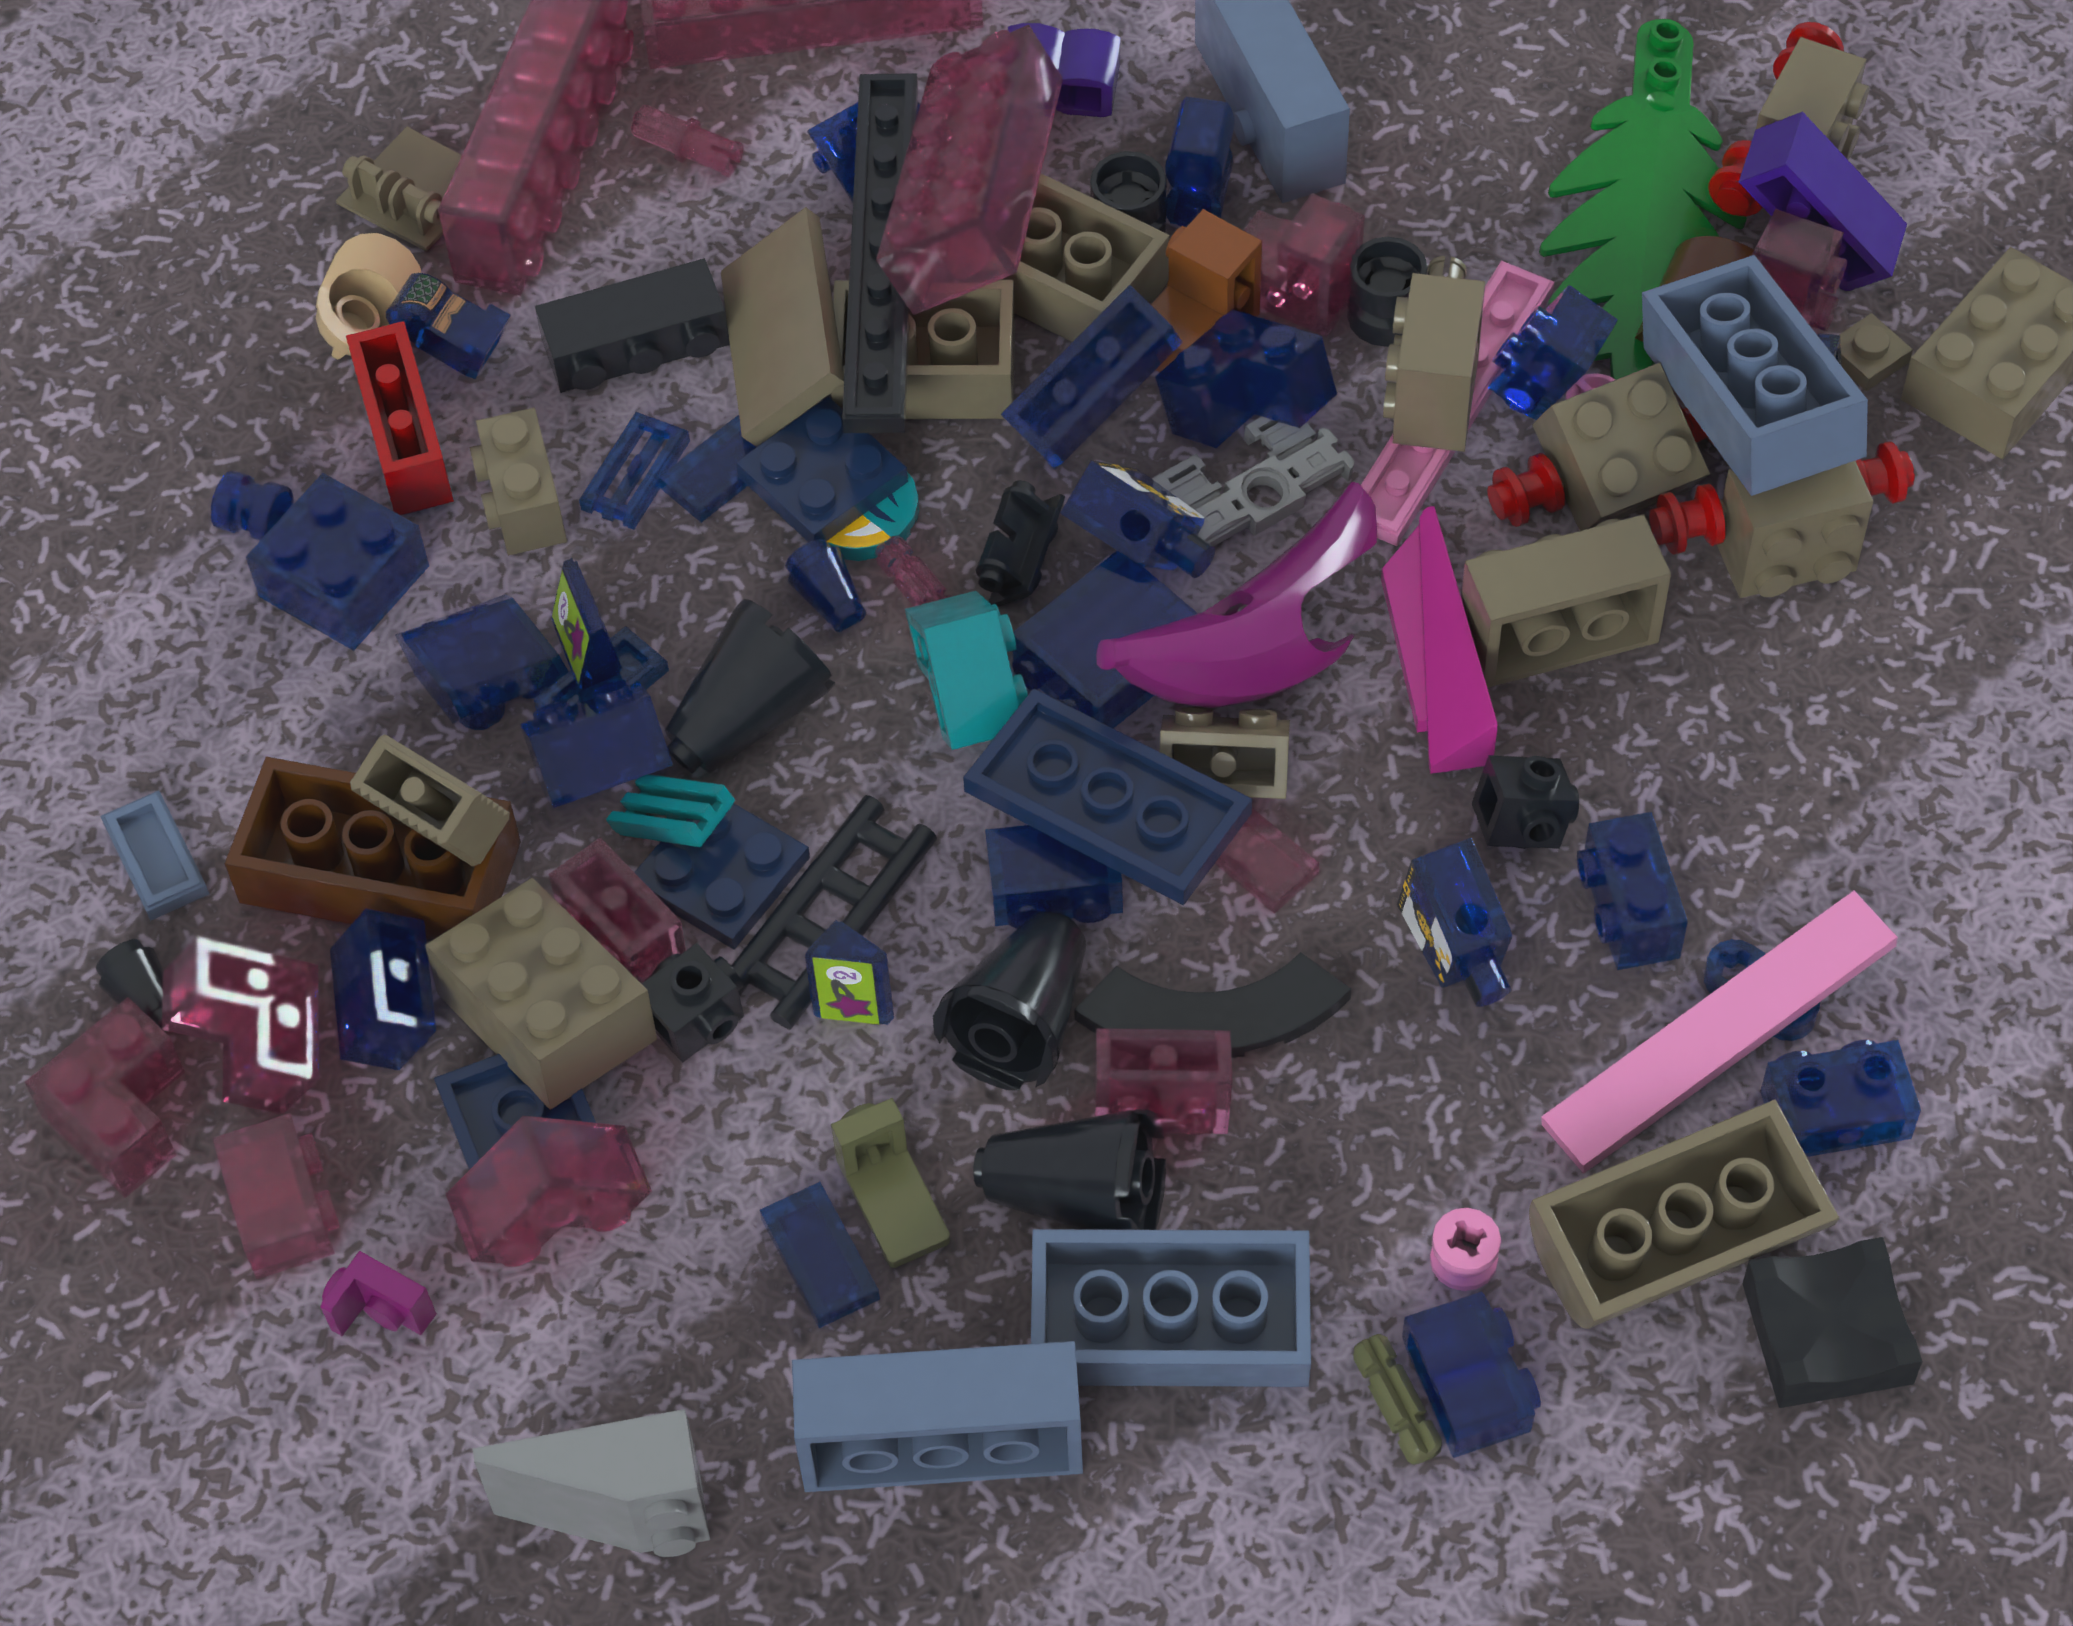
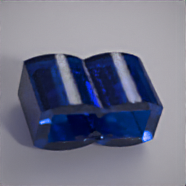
M1186 97L1180 104L1165 164V173L1169 181L1165 208L1170 224L1187 227L1202 209L1221 218L1233 168V154L1230 149L1235 119L1233 111L1227 102Z
M1481 1291L1404 1318L1402 1338L1405 1348L1453 1458L1531 1432L1535 1417L1534 1409L1541 1407L1540 1395L1529 1369L1523 1368L1518 1370L1507 1348L1514 1346V1337L1509 1320L1501 1307L1492 1309L1484 1293Z

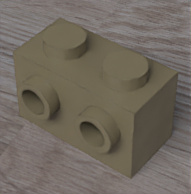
M535 407L476 420L481 445L469 448L477 481L490 480L492 492L481 494L489 530L501 527L508 556L566 543L567 539L559 501Z
M1199 706L1178 707L1175 709V715H1163L1159 752L1248 797L1286 799L1290 720H1277L1276 712L1264 709L1239 711V718L1213 717L1212 709Z

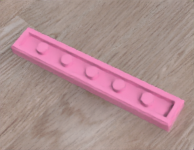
M1504 261L1499 263L1485 286L1479 359L1468 430L1554 291V281ZM1392 434L1361 484L1376 506L1378 539L1398 546L1456 451L1394 444Z
M1853 890L1541 1116L1542 1126L1584 1174L1894 949L1898 937Z

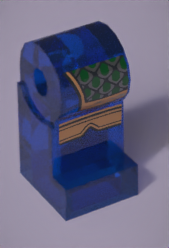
M419 272L413 273L408 277L386 310V319L389 325L402 321L405 322L409 340L415 344L414 346L473 379L477 378L499 344L511 316L491 303L484 310L453 293L439 279Z

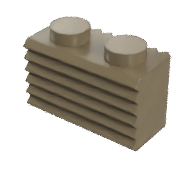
M386 734L378 738L350 781L353 792L471 866L481 864L509 820L510 812Z

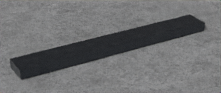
M917 73L860 74L842 412L843 433H905L918 106Z

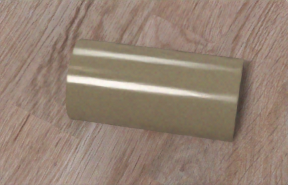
M1776 1099L1532 1200L1529 1208L1532 1237L1542 1267L1569 1316L1584 1329H1590L1742 1265L1749 1260L1756 1259L1834 1226L1839 1220L1835 1208Z

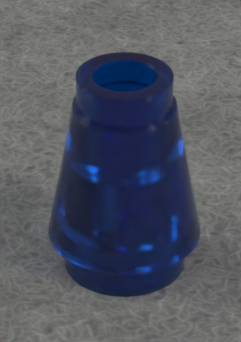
M815 539L802 545L789 556L785 563V567L790 573L788 583L832 625L836 632H842L863 620L867 612L861 604L859 594L838 547H830L825 539Z

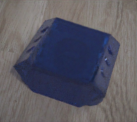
M506 594L395 635L415 676L453 724L460 722L466 728L472 730H486L501 721L505 713V703L519 697L526 699L539 698L553 690L557 682L571 677L557 651L514 598Z

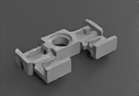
M1288 401L1245 426L1243 440L1250 445L1261 439L1262 446L1266 445L1270 452L1267 453L1266 460L1225 482L1223 494H1220L1222 491L1221 484L1218 481L1211 484L1202 473L1206 465L1197 454L1152 478L1151 486L1164 495L1179 498L1204 517H1192L1179 508L1177 510L1181 514L1173 511L1176 515L1174 526L1176 536L1196 560L1201 563H1207L1210 561L1211 548L1204 550L1188 539L1187 536L1195 532L1196 535L1212 546H1216L1245 528H1248L1255 536L1304 508L1306 493L1339 474L1347 482L1350 481L1354 467L1353 458L1346 450L1337 453L1336 445L1338 439L1329 429H1319L1317 440L1313 442L1312 439L1315 438L1316 433L1291 401ZM1267 485L1279 493L1281 501L1271 507H1260L1249 499L1247 493L1253 487ZM1151 493L1154 498L1158 497L1157 495ZM1164 499L1166 503L1172 505L1168 500Z

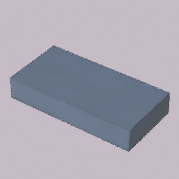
M159 790L100 816L150 921L209 895L208 888Z

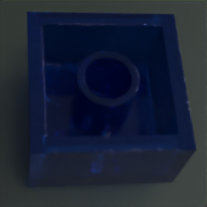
M322 473L246 556L260 598L353 651L429 567L419 525L325 473Z

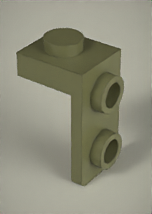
M893 1098L876 1105L867 1103L854 1107L844 1114L841 1120L832 1123L831 1130L837 1163L888 1265L892 1268H897L947 1246L950 1243V1233L907 1150L904 1119Z

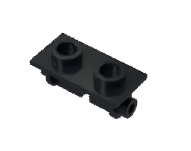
M1022 480L1013 482L1012 486L1007 487L1003 491L993 524L1006 533L1009 538L999 530L989 533L980 561L976 567L979 586L986 591L992 592L989 599L991 605L996 604L999 607L1018 599H1024L1031 595L1039 585L1042 577L1040 569L1048 546L1058 531L1057 520L1065 500L1064 495L1059 494L1042 501L1035 495V487L1029 482Z

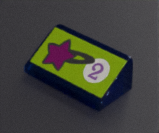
M573 558L563 562L552 612V622L577 687L580 690H584L622 674L620 671L622 665L578 562H574Z
M835 920L805 954L813 1014L823 1019L888 1025L894 1019L887 953L843 922Z

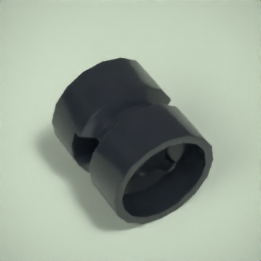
M1124 151L1111 154L1102 159L1092 171L1090 196L1166 233L1165 205L1167 178L1163 167L1154 158L1141 152Z
M1389 236L1375 238L1362 244L1352 255L1347 318L1351 330L1360 339L1372 345L1389 347V344L1394 343L1395 334L1402 335L1393 333L1397 296L1409 297L1412 273L1427 275L1428 269L1425 255L1415 244L1402 238Z

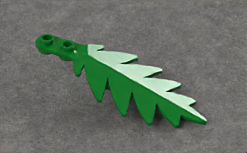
M1670 19L1651 20L1641 25L1638 29L1635 39L1632 95L1620 98L1600 110L1593 116L1590 125L1594 131L1614 130L1597 140L1567 165L1550 184L1548 195L1552 198L1602 188L1605 189L1590 198L1565 218L1541 243L1539 254L1547 257L1602 246L1580 263L1562 282L1549 299L1547 308L1550 312H1558L1607 302L1583 335L1576 350L1574 360L1580 364L1610 359L1611 377L1615 380L1655 365L1644 350L1643 342L1635 338L1643 321L1642 292L1659 287L1677 247L1682 242L1699 236L1719 237L1698 206L1737 229H1743L1747 220L1746 216L1731 215L1724 212L1709 194V182L1715 171L1719 168L1702 145L1714 151H1719L1723 140L1708 118L1696 107L1690 105L1693 38L1687 29Z

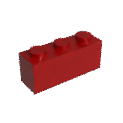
M402 321L346 335L395 517L454 502L405 322Z

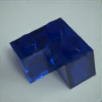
M1233 309L1219 318L1215 325L1187 349L1181 351L1176 359L1155 376L1172 434L1214 448L1220 446L1254 414L1301 428L1337 395L1321 335Z

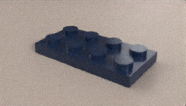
M1034 688L963 777L964 792L1183 906L1252 814V798Z

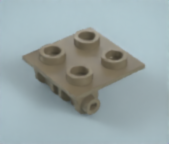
M406 127L374 161L366 155L359 158L351 156L347 159L342 173L344 177L348 178L349 187L338 197L336 203L427 252L497 178V173Z

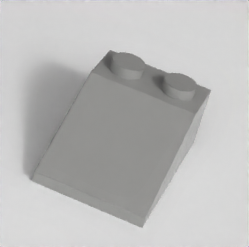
M685 1409L472 1448L474 1463L494 1515L639 1553L654 1551L656 1555L661 1557H674L686 1554L695 1548L697 1542L710 1540L699 1464Z

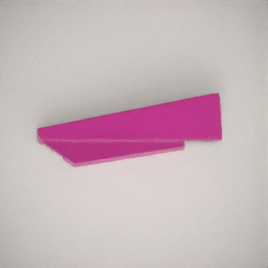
M1430 506L1423 510L1419 517V525L1382 568L1381 582L1417 733L1427 731L1428 763L1430 774L1485 766L1488 755L1494 756L1497 720L1435 507Z

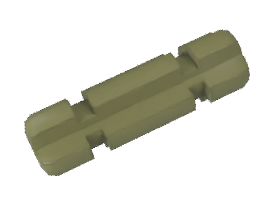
M1376 1334L1360 1341L1354 1346L1353 1359L1363 1378L1370 1377L1369 1381L1371 1384L1368 1388L1392 1433L1396 1434L1399 1432L1400 1440L1398 1444L1407 1461L1413 1465L1423 1463L1441 1452L1442 1439L1432 1420H1425L1424 1414L1427 1411L1403 1366L1397 1364L1394 1360L1397 1355L1386 1336Z

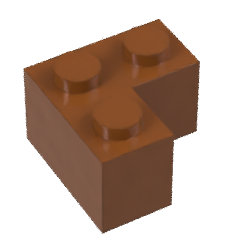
M1204 209L1187 227H1179L1171 236L1166 248V257L1169 258V280L1166 289L1153 303H1145L1137 312L1132 323L1135 359L1191 390H1194L1260 315L1262 240Z

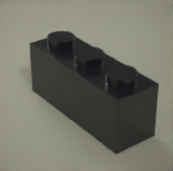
M705 258L535 306L542 343L560 393L573 389H593L608 379L633 372L637 374L649 373L657 369L661 364L689 356L695 358L705 357L712 354L717 348L730 345L725 309Z

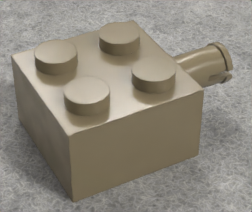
M1439 256L1429 262L1428 275L1412 273L1409 297L1397 296L1393 333L1402 335L1395 334L1394 343L1389 344L1385 381L1392 382H1387L1383 418L1394 419V444L1465 452L1479 359L1485 281L1465 279L1466 265L1455 257H1451L1449 274L1445 277L1443 275L1445 256Z

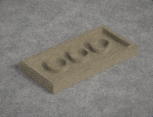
M807 207L803 208L721 270L741 434L744 439L756 447L844 384V373L820 217Z

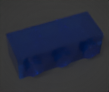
M1129 285L1001 415L1055 470L1183 342L1173 326Z

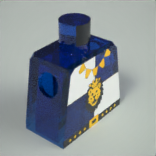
M1091 460L1060 514L1144 567L1172 571L1178 567L1191 577L1197 578L1206 571L1215 555V547L1197 535L1204 524L1205 518L1137 468Z
M1472 838L1412 859L1397 906L1440 986L1444 988L1464 980L1477 1007L1492 1004L1507 996L1512 989L1501 968V964L1512 939L1511 928Z

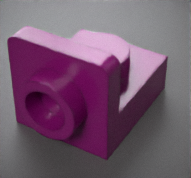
M361 1251L356 1254L347 1268L342 1267L331 1276L324 1288L320 1306L330 1329L340 1336L344 1335L362 1309H364L369 1317L386 1329L396 1332L403 1325L419 1335L423 1334L437 1314L428 1291L424 1286Z

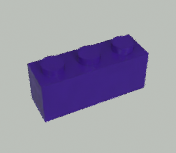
M1803 111L1756 129L1739 179V183L1841 290L1852 291L1892 277L1907 227V223Z

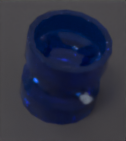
M234 470L228 471L219 481L212 498V524L218 529L231 533L245 530L257 541L270 545L276 544L292 517L294 507L292 490L288 486L274 482L260 485L255 483L254 478L248 474Z

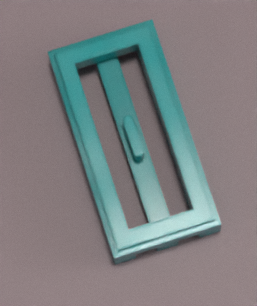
M641 774L635 781L636 786L641 792L639 794L627 792L620 801L626 808V811H612L606 818V821L616 833L622 836L701 847L733 806L735 799L725 785ZM652 813L665 815L666 818L647 816L645 814ZM693 819L700 820V822L697 825L695 822H688L686 820Z

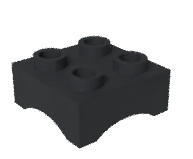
M1883 1237L1861 1240L1837 1250L1802 1257L1770 1256L1748 1261L1742 1285L1779 1408L1914 1385L1923 1361L1916 1339L1909 1329L1899 1302L1890 1257Z

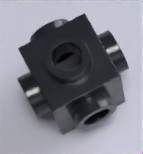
M1488 755L1471 804L1487 846L1516 847L1521 849H1560L1569 823H1573L1578 816L1579 793L1576 786L1571 785L1561 758Z
M698 943L682 954H673L664 959L655 968L652 976L641 983L649 993L656 1034L682 1063L707 1044L712 1045L723 1041L734 1031L738 1021L744 1017L738 992L743 988L740 977L727 960L719 956L713 961Z

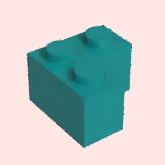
M977 591L906 608L905 613L919 669L928 678L943 740L954 750L994 739L1028 696L1022 675L1012 676L1007 652L1016 650V642L1008 615H1000L997 605H991Z

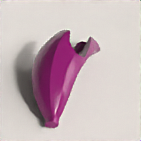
M1351 482L1330 509L1299 541L1269 566L1221 601L1196 615L1120 638L1101 640L1096 653L1097 665L1103 670L1115 668L1129 683L1167 702L1209 708L1231 706L1263 699L1288 690L1323 671L1346 652L1354 635L1351 634L1335 643L1324 641L1320 638L1308 640L1303 628L1301 605L1305 595L1312 588L1360 557L1377 543L1376 506L1372 498L1359 483ZM1244 604L1247 605L1245 608L1238 612V609L1241 606H1243Z

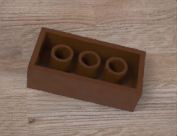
M266 756L224 863L238 901L241 904L434 940L502 897L521 840L511 801L488 797L510 812L509 820L481 864L471 866L353 792L350 781L356 773Z

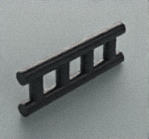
M865 795L731 965L743 983V988L738 991L739 996L751 984L779 1000L780 1002L770 1013V1017L774 1022L788 1030H791L816 998L818 992L813 959L797 980L766 964L786 936L817 953L814 958L844 961L937 840L935 833L923 824H917L907 838L904 839L875 823L883 814L884 807L877 799L870 795ZM859 843L889 859L870 885L840 870V867ZM823 889L853 906L834 932L803 916Z

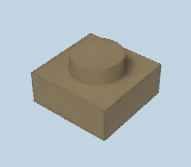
M1872 313L1839 334L1841 339L1842 367L1865 391H1868L1910 362L1913 349ZM1829 341L1827 344V348L1831 352Z

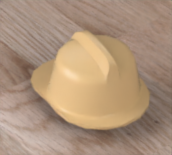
M379 233L359 234L347 240L335 254L319 288L316 302L318 329L325 341L333 347V358L339 360L345 355L351 356L346 335L402 321L405 322L407 329L418 304H401V302L421 274V269L411 251L396 239Z

